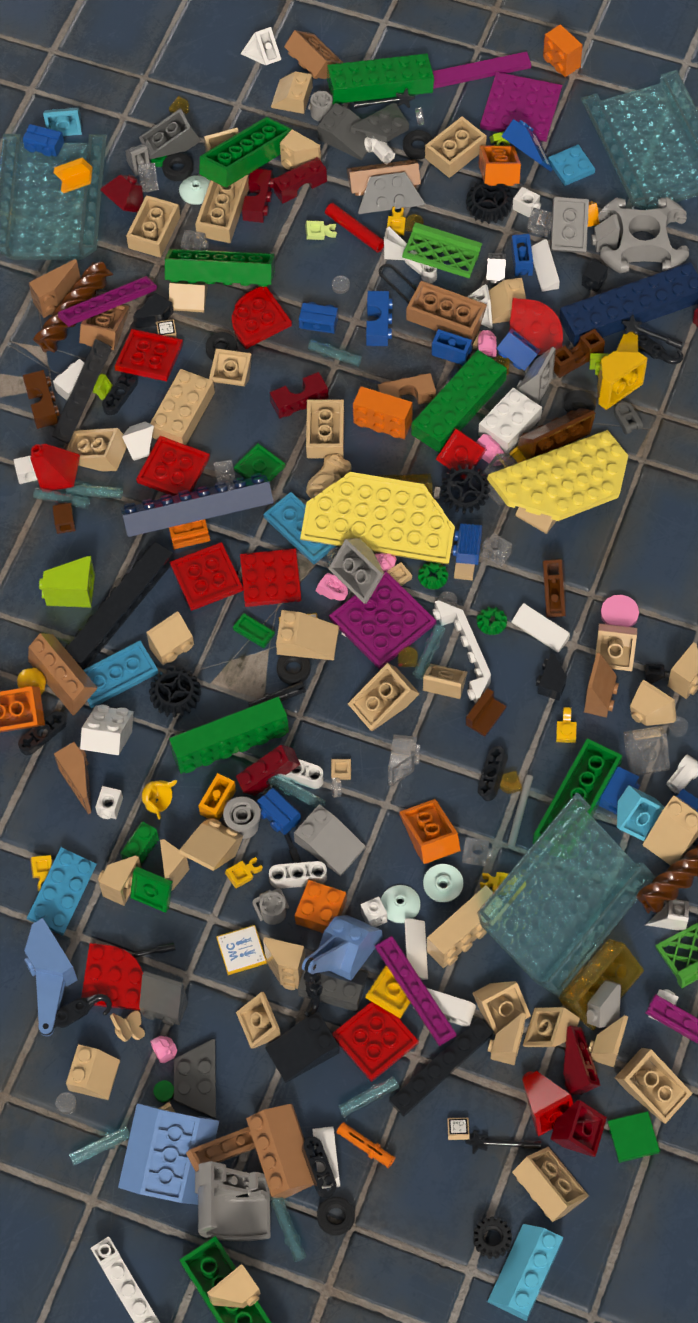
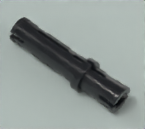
M300 681L272 694L266 693L263 695L264 697L248 702V705L252 707L278 696L282 702L305 693L306 689L303 688L304 684Z

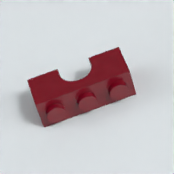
M316 157L274 178V193L283 204L297 197V191L302 185L308 183L313 189L327 182V169L320 159Z
M256 169L250 173L248 181L249 193H256L258 195L245 196L242 207L244 221L264 223L265 216H268L269 206L267 205L272 199V192L270 191L273 188L274 179L272 178V170Z
M319 372L302 378L304 391L299 394L291 393L286 386L269 392L270 402L279 419L288 417L296 411L307 409V400H326L329 398L328 387Z
M281 744L236 775V778L244 793L256 796L270 786L269 778L278 774L287 775L301 764L294 749Z

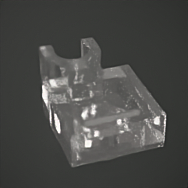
M232 460L214 463L217 482L222 481L226 484L233 482L231 479H235Z

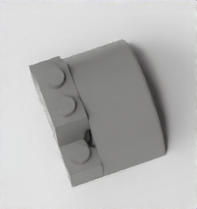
M213 1161L199 1164V1171L195 1172V1193L198 1194V1233L209 1239L216 1236L218 1240L222 1241L269 1239L271 1237L270 1191L265 1175L259 1172L247 1173L226 1168L225 1164ZM243 1194L249 1195V1197H236Z

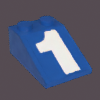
M513 119L502 134V137L551 172L553 168L538 137L533 133L534 129L522 120L517 122Z

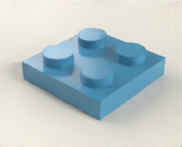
M579 144L548 157L553 170L564 186L595 173L594 166Z

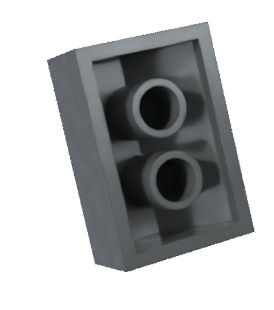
M303 970L298 986V994L300 997L311 999L306 992L304 980L306 971ZM330 971L320 972L321 986H323L320 1002L358 1012L369 973L358 971L350 981Z

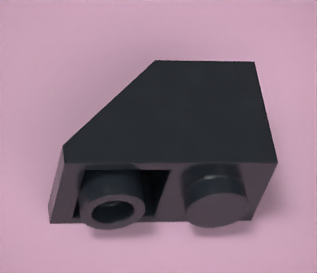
M154 293L145 301L141 309L134 313L135 327L157 326L156 322L168 320L174 313L172 302Z
M551 653L549 659H545L542 670L544 672L543 675L538 676L536 686H538V694L560 701L567 676L556 655Z

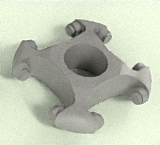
M617 197L606 204L598 214L600 223L613 214H617L621 245L617 250H612L607 246L602 247L600 257L607 266L619 274L629 272V262L662 263V271L681 266L689 257L687 246H680L675 250L670 245L666 226L670 222L685 223L687 213L677 202L668 197L658 199V209L650 210L623 209L626 206V201L623 198ZM645 231L653 234L655 238L644 241L633 237L632 234Z

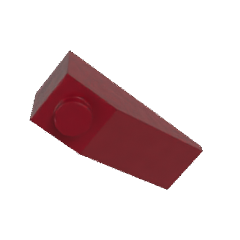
M569 1026L567 1027L563 1074L567 1090L570 1094L582 1095L601 1086L582 1027Z

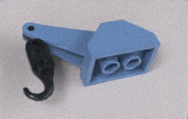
M349 915L334 917L324 930L319 948L306 957L302 964V970L306 971L304 974L306 992L308 997L312 999V1006L309 1012H304L306 1017L313 1015L320 1004V995L323 990L320 972L330 971L351 981L373 952L375 945L383 938L381 929Z
M42 918L33 923L24 950L27 956L24 961L31 975H36L40 1033L43 1036H50L53 1034L55 1027L65 1028L86 1016L94 1004L99 1001L106 1003L107 1008L103 1015H107L112 1009L111 999L107 995L99 993L91 997L78 998L60 1008L65 986L71 985L78 981L72 964L44 919Z

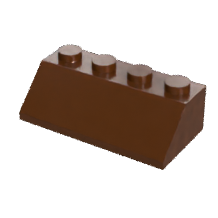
M584 408L569 411L565 416L557 417L546 425H540L531 432L523 433L519 438L517 448L528 460L571 444L590 435L596 413L594 410Z

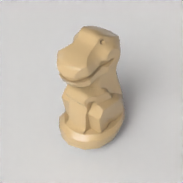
M340 454L327 455L324 458L321 470L307 484L306 493L311 499L316 497L327 487L340 480L341 476L344 477L347 473L351 472V463L343 459Z

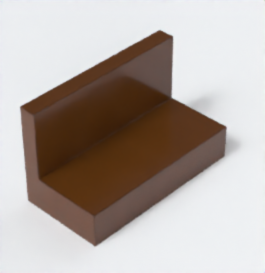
M487 688L466 716V726L485 737L507 706L495 700L494 691Z

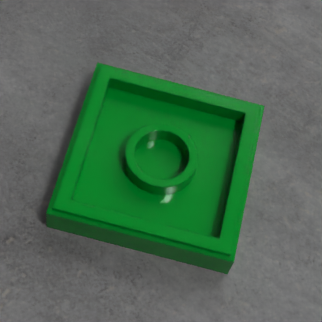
M257 443L234 466V471L245 479L251 478L253 474L261 473L267 477L270 483L286 465L282 460Z
M136 866L133 871L130 898L166 913L170 905L173 881Z
M648 1111L607 1121L618 1163L659 1154L660 1150Z

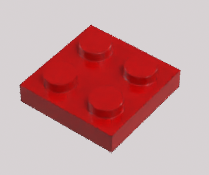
M455 429L436 460L450 470L454 467L458 471L457 466L459 464L462 466V469H464L465 464H468V469H471L473 465L476 466L487 449L460 430ZM462 475L460 477L465 480L467 478V475Z

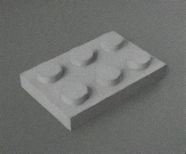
M553 198L550 251L586 253L589 199Z

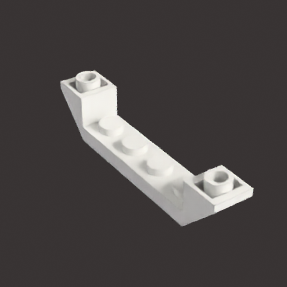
M439 600L435 601V609H433L435 620H439L441 626L454 622L456 631H460L462 635L460 638L463 647H467L469 651L467 653L469 661L474 663L476 667L474 670L477 679L469 682V689L467 690L469 699L471 701L474 700L476 704L491 683V673L464 611Z
M110 1237L91 1247L93 1254L133 1322L160 1323Z

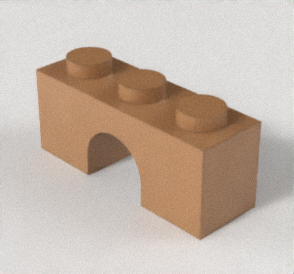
M431 373L378 384V392L397 398L410 394L417 399L418 405L431 402L436 397V389Z

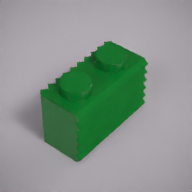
M141 822L121 851L122 860L137 856L142 866L146 857H149L150 851L153 850L152 848L159 841L157 829L145 822Z

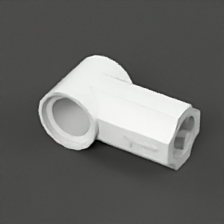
M368 137L365 138L366 150L374 152L384 164H388L394 159L395 153L387 145V142Z
M413 250L410 252L411 254H414V255H415V254H418L416 251H413ZM405 259V263L420 274L424 282L430 284L437 280V268Z
M688 754L685 755L679 763L678 769L667 781L666 785L671 791L679 794L692 779H696L698 776V761Z

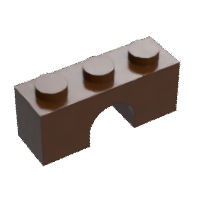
M593 329L582 335L579 343L573 349L568 350L564 345L555 350L554 373L558 378H561L589 362L590 353H604V339Z
M44 370L23 375L28 398L41 399L38 403L31 404L37 429L57 424V416H60L57 405L53 406V402L56 400L54 392L49 391V387L52 386L49 376L45 377Z

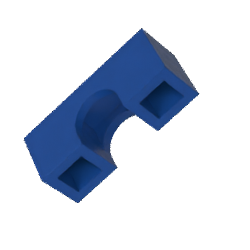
M368 291L367 316H375L379 319L367 321V346H388V339H392V328H388V326L392 324V313H389V309H392L393 298H389V291Z

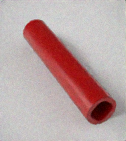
M330 203L327 206L325 214L377 253L384 248V240L343 209L334 203Z

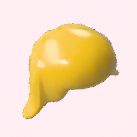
M28 668L19 673L17 685L18 688L40 687L42 695L46 686V678L37 668Z
M164 780L151 781L143 788L142 802L148 811L157 814L158 819H161L160 812L167 809L171 803V787L177 783V780L172 782Z

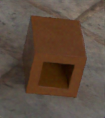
M71 503L53 505L57 534L76 531Z

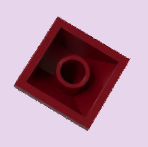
M120 174L100 189L123 211L138 213L143 203L142 186L137 182V178L130 174L128 176Z
M577 1100L556 1119L550 1139L564 1148L596 1157L607 1117L581 1100Z

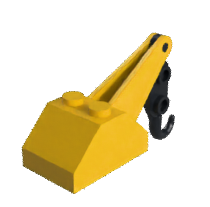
M632 331L623 334L617 350L608 356H604L600 362L601 366L597 385L598 404L607 410L643 385L648 358L638 352V348L653 359H661L668 364L680 363L684 357L683 353L678 350L679 357L672 358L667 355L665 349L660 344L653 341L647 335H635Z

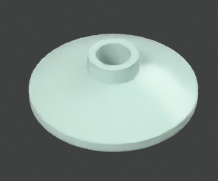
M203 176L188 177L179 187L180 197L189 204H202L210 180Z
M438 864L426 872L423 879L424 890L435 901L449 902L457 898L462 892L463 877L455 867L448 864ZM445 883L447 887L441 888L439 885Z
M392 886L381 897V902L387 912V919L394 923H405L406 918L414 919L419 913L420 898L416 891L408 886ZM403 899L404 903L398 904L397 900Z

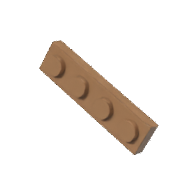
M246 1127L192 1148L186 1152V1155L197 1172L201 1163L210 1161L219 1163L256 1147L250 1129Z

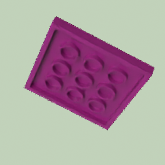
M496 72L480 123V129L500 133L507 129L513 119L517 122L522 120L534 129L533 133L538 137L539 141L547 142L561 95L562 85Z
M386 571L367 604H364L354 595L329 615V619L339 626L342 633L379 670L436 625V620Z

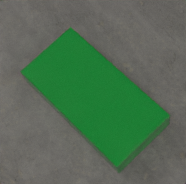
M245 613L242 614L233 626L234 631L262 648H265L275 635L273 630Z

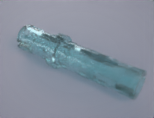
M311 339L308 345L309 351L320 353L323 357L328 356L359 367L362 361V356L332 347L329 343L324 344Z
M83 483V485L74 484V487L66 488V494L83 496V498L91 496L122 499L120 495H123V488L93 486Z
M36 487L33 494L34 499L55 503H71V506L88 509L90 504V498L76 496L74 493L67 494Z
M434 625L430 637L426 639V646L412 673L414 677L423 679L436 649L440 647L441 638L446 631L443 626Z
M279 775L272 776L274 778L270 779L269 783L283 790L284 794H290L314 808L319 804L321 806L326 804L325 799L296 785L293 780L289 781Z
M394 1076L382 1083L373 1084L372 1088L339 1104L338 1107L343 1117H346L377 1099H383V1096L398 1089L399 1085Z
M124 1126L111 1134L106 1133L104 1134L105 1137L73 1153H69L74 1166L109 1148L112 1150L115 1148V1145L129 1139L130 1133L127 1127Z
M283 1197L276 1198L271 1202V1205L284 1234L285 1245H288L294 1262L301 1261L307 1257L300 1241L301 1236L295 1230Z

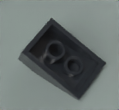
M319 1011L303 1019L265 1047L285 1083L339 1054V1045Z

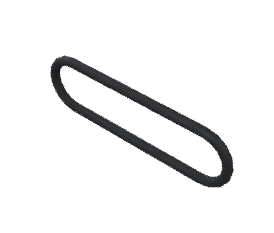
M390 264L381 266L379 268V275L409 304L410 301L382 275L381 270L384 267H391L415 291L417 288L394 266Z

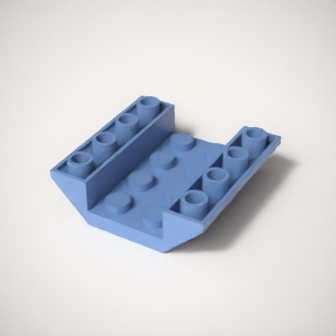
M137 1103L118 1188L145 1196L198 1205V1194L195 1193L196 1171L186 1152L215 1140L219 1120L200 1116L195 1117Z

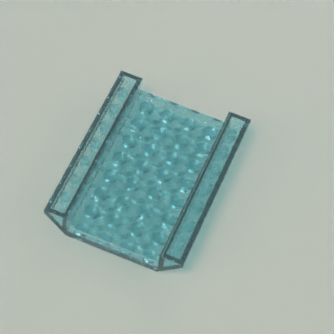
M677 70L661 74L660 84L605 100H600L597 93L581 98L587 114L633 206L643 210L658 208V199L668 197L678 202L698 196V110Z
M3 134L0 160V254L12 260H82L97 250L102 197L100 189L103 185L106 134H89L88 143H64L57 157L52 155L45 156L36 151L29 152L24 148L21 134ZM83 157L93 167L91 184L62 193V180L54 174V167Z
M576 793L477 912L480 924L534 982L556 996H560L635 903L638 892L655 878V875L644 863H634L587 812L591 806L579 793Z

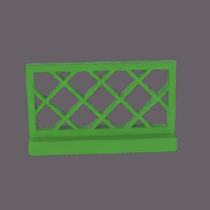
M415 222L402 258L470 279L476 261L479 258L482 243ZM426 247L428 251L422 252L420 248ZM415 250L418 254L414 255L408 253V251ZM443 252L445 256L439 258L437 253ZM432 255L434 259H427L426 256ZM459 257L462 261L456 263L454 259ZM449 260L451 265H446L443 262ZM466 266L468 271L462 270L460 267Z
M698 923L656 945L657 951L676 976L677 983L681 988L698 980V960L691 958L693 951L698 952V947L695 946L696 938L698 939ZM685 936L692 937V945L680 943L681 938ZM668 945L676 947L675 954L665 953L663 948ZM679 948L690 950L689 958L678 956ZM675 961L687 962V965L684 969L678 971L675 967Z

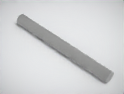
M531 775L525 776L507 847L514 849L533 781V776Z

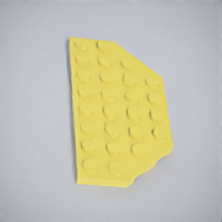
M606 430L488 474L487 480L507 506L513 508L515 506L526 509V512L539 516L542 513L552 516L551 519L560 521L617 499L622 487L628 454L611 433Z
M349 472L316 497L307 501L300 540L341 547L345 539L360 538L376 553L449 565L455 526L447 518L424 484Z

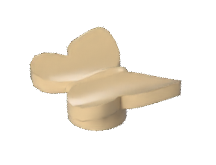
M139 1011L132 1012L124 1019L114 1013L110 1015L115 1026V1033L122 1041H128L131 1036L135 1040H140L145 1036V1031L139 1027L142 1022Z

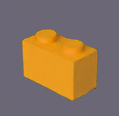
M217 773L198 805L200 815L208 819L219 820L227 802L232 799L236 792L235 781Z

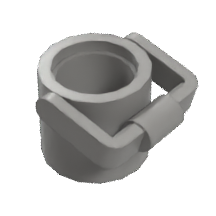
M317 91L311 96L308 110H310L311 117L314 120L321 122L333 107L332 96L326 91Z
M279 888L259 894V897L255 898L252 902L259 920H264L271 925L281 923L286 917V909H289L286 898ZM258 902H260V903H259L260 911H259V909H258V907H257V905H256V903H258Z

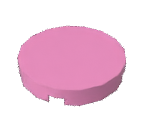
M613 595L603 603L601 619L605 624L632 627L637 623L639 609L636 602L630 597Z

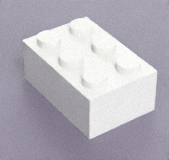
M512 388L479 423L478 435L480 437L483 434L490 435L507 455L518 444L520 436L525 432H529L541 419L542 407L515 388Z
M107 705L95 706L82 727L80 749L119 755L132 733L134 711H129L127 708L122 707L117 709L110 708Z

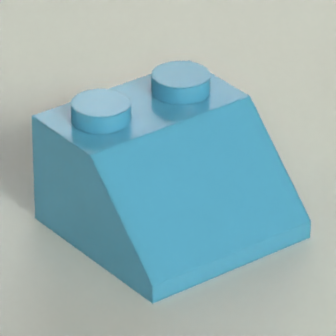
M79 108L44 111L46 128L60 131L63 133V136L82 135Z
M628 785L618 800L617 828L645 841L665 807L654 797Z

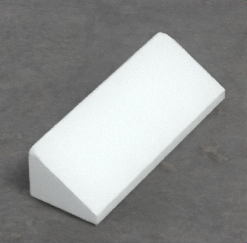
M545 239L531 246L533 264L542 292L559 289L560 283L548 241Z
M524 603L512 620L514 625L559 653L570 637L569 632Z
M406 918V958L421 980H428L425 921Z

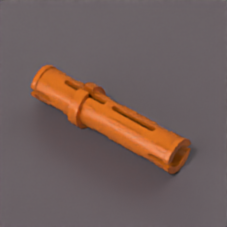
M345 1122L339 1126L336 1132L366 1152L369 1158L376 1159L387 1168H390L396 1158L382 1149L380 1144L373 1143Z

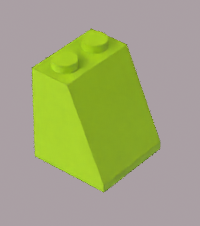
M86 556L44 571L43 578L39 580V589L42 590V599H45L46 606L92 607L95 571L91 556Z

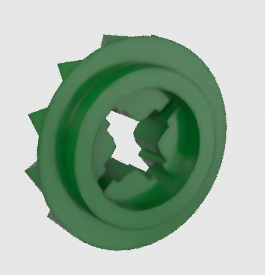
M431 561L419 569L418 580L427 589H439L446 584L448 572L446 567L442 566L439 562L433 563ZM430 572L436 573V577H429Z
M488 606L487 609L481 610L479 615H477V626L485 634L496 635L506 628L507 616L503 610ZM494 615L495 621L489 626V619Z

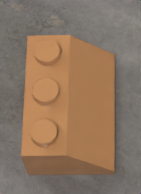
M294 30L284 46L289 51L288 54L299 61L298 64L307 69L309 74H312V77L315 79L327 78V65L343 63L315 34Z

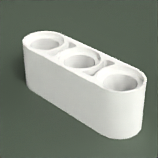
M300 759L298 760L301 765L295 768L301 770L299 773L291 771L287 775H275L276 777L312 789L320 788L324 782L321 767ZM312 775L319 776L317 779H311L310 777Z
M320 861L277 864L269 870L270 884L274 888L279 889L304 887L307 885L308 880L324 884L327 880V868ZM315 871L323 872L320 876H316L313 873ZM297 872L303 874L301 877L293 876ZM276 874L283 875L281 879L274 878Z
M427 988L449 1022L461 1026H470L476 1009L475 1004Z
M333 1126L313 1129V1137H317L322 1142L337 1187H340ZM316 1162L317 1172H323L325 1170L324 1165L321 1162ZM324 1181V1184H323V1186H322V1189H323V1188H330L331 1186H330V1185H326V1183H325V1181Z

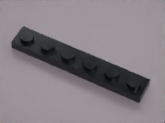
M97 339L94 340L51 435L52 437L69 444L109 355L111 346Z
M478 1018L397 1092L389 1102L404 1117L482 1046L494 1032Z

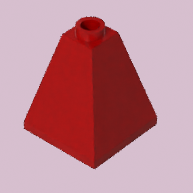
M48 444L34 445L31 449L30 459L40 489L45 492L74 487L80 455Z
M530 1071L523 1076L522 1081L535 1130L539 1137L554 1128L556 1119L573 1105V1100L568 1092L541 1073Z

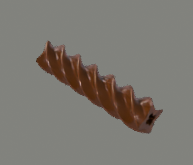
M92 262L91 266L84 271L81 279L74 284L72 291L64 297L62 304L55 309L52 317L45 322L42 330L35 335L33 340L41 347L43 352L51 351L55 353L57 351V341L67 338V328L76 326L74 324L68 327L58 318V312L96 297V290L106 286V277L112 276L113 273L106 268L104 262Z
M698 845L696 848L688 851L681 860L673 863L666 872L658 875L651 884L644 886L638 892L636 898L643 904L648 914L650 911L660 912L663 909L665 900H675L678 897L679 888H690L692 886L694 876L698 877Z

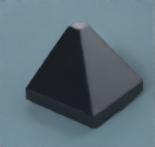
M663 664L644 665L645 681L652 684L665 678Z

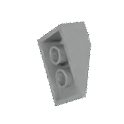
M554 347L535 359L531 367H527L524 379L520 380L516 390L537 404L540 403L553 379L556 350Z
M360 538L345 539L328 568L364 604H367L384 575V571L372 549Z
M320 804L294 832V840L298 845L339 876H342L366 848L340 820Z

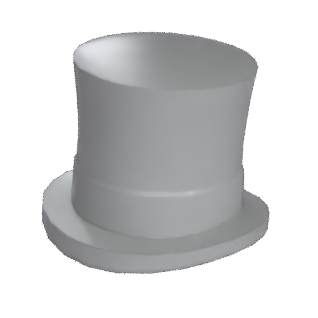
M233 798L227 802L224 808V821L230 829L238 831L239 834L243 835V839L250 838L256 834L259 828L260 807L250 798Z

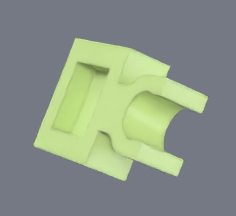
M306 221L307 239L324 240L325 235L336 238L337 232L330 231L335 230L336 224L324 226V221Z

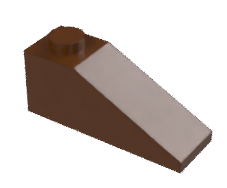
M564 560L543 561L546 617L566 616Z

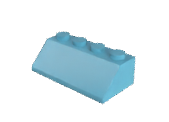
M523 1224L487 1302L527 1321L561 1247L563 1237L542 1227Z

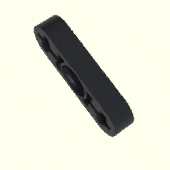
M122 373L102 402L105 414L115 415L118 413L137 386V375ZM118 390L125 391V394L122 396H118L115 393Z
M55 711L44 719V726L34 727L21 737L18 742L21 753L24 755L33 754L62 731L67 724L65 715L62 712ZM54 719L61 720V723H54ZM45 729L48 731V734L45 737H39L37 735L38 731ZM24 743L31 744V747H25Z
M496 746L489 751L478 786V794L485 801H491L497 796L508 760V754L500 746ZM497 770L495 776L489 777L491 771Z
M308 1137L302 1145V1153L316 1192L323 1198L331 1197L336 1190L337 1184L322 1142L317 1137ZM310 1143L312 1146H316L314 1153L312 1149H308ZM321 1162L325 1170L317 1172L313 1167L314 1163ZM324 1181L326 1185L331 1186L329 1191H327L326 1188L322 1189Z

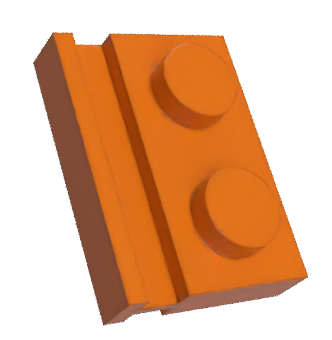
M205 519L169 527L174 549L210 541Z

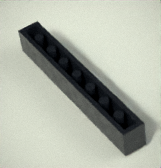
M157 542L147 547L142 558L137 560L132 570L123 576L118 587L112 589L108 599L99 605L98 611L88 618L87 624L83 629H79L73 641L64 647L83 670L91 664L171 567L170 562L174 560L173 552Z

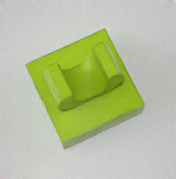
M504 131L489 137L491 144L496 143L495 146H500L501 142L505 146H510V143L502 137Z
M590 353L589 370H595V375H599L600 362L604 356L609 354Z
M105 374L99 375L93 388V393H96L101 400L105 399L113 386Z

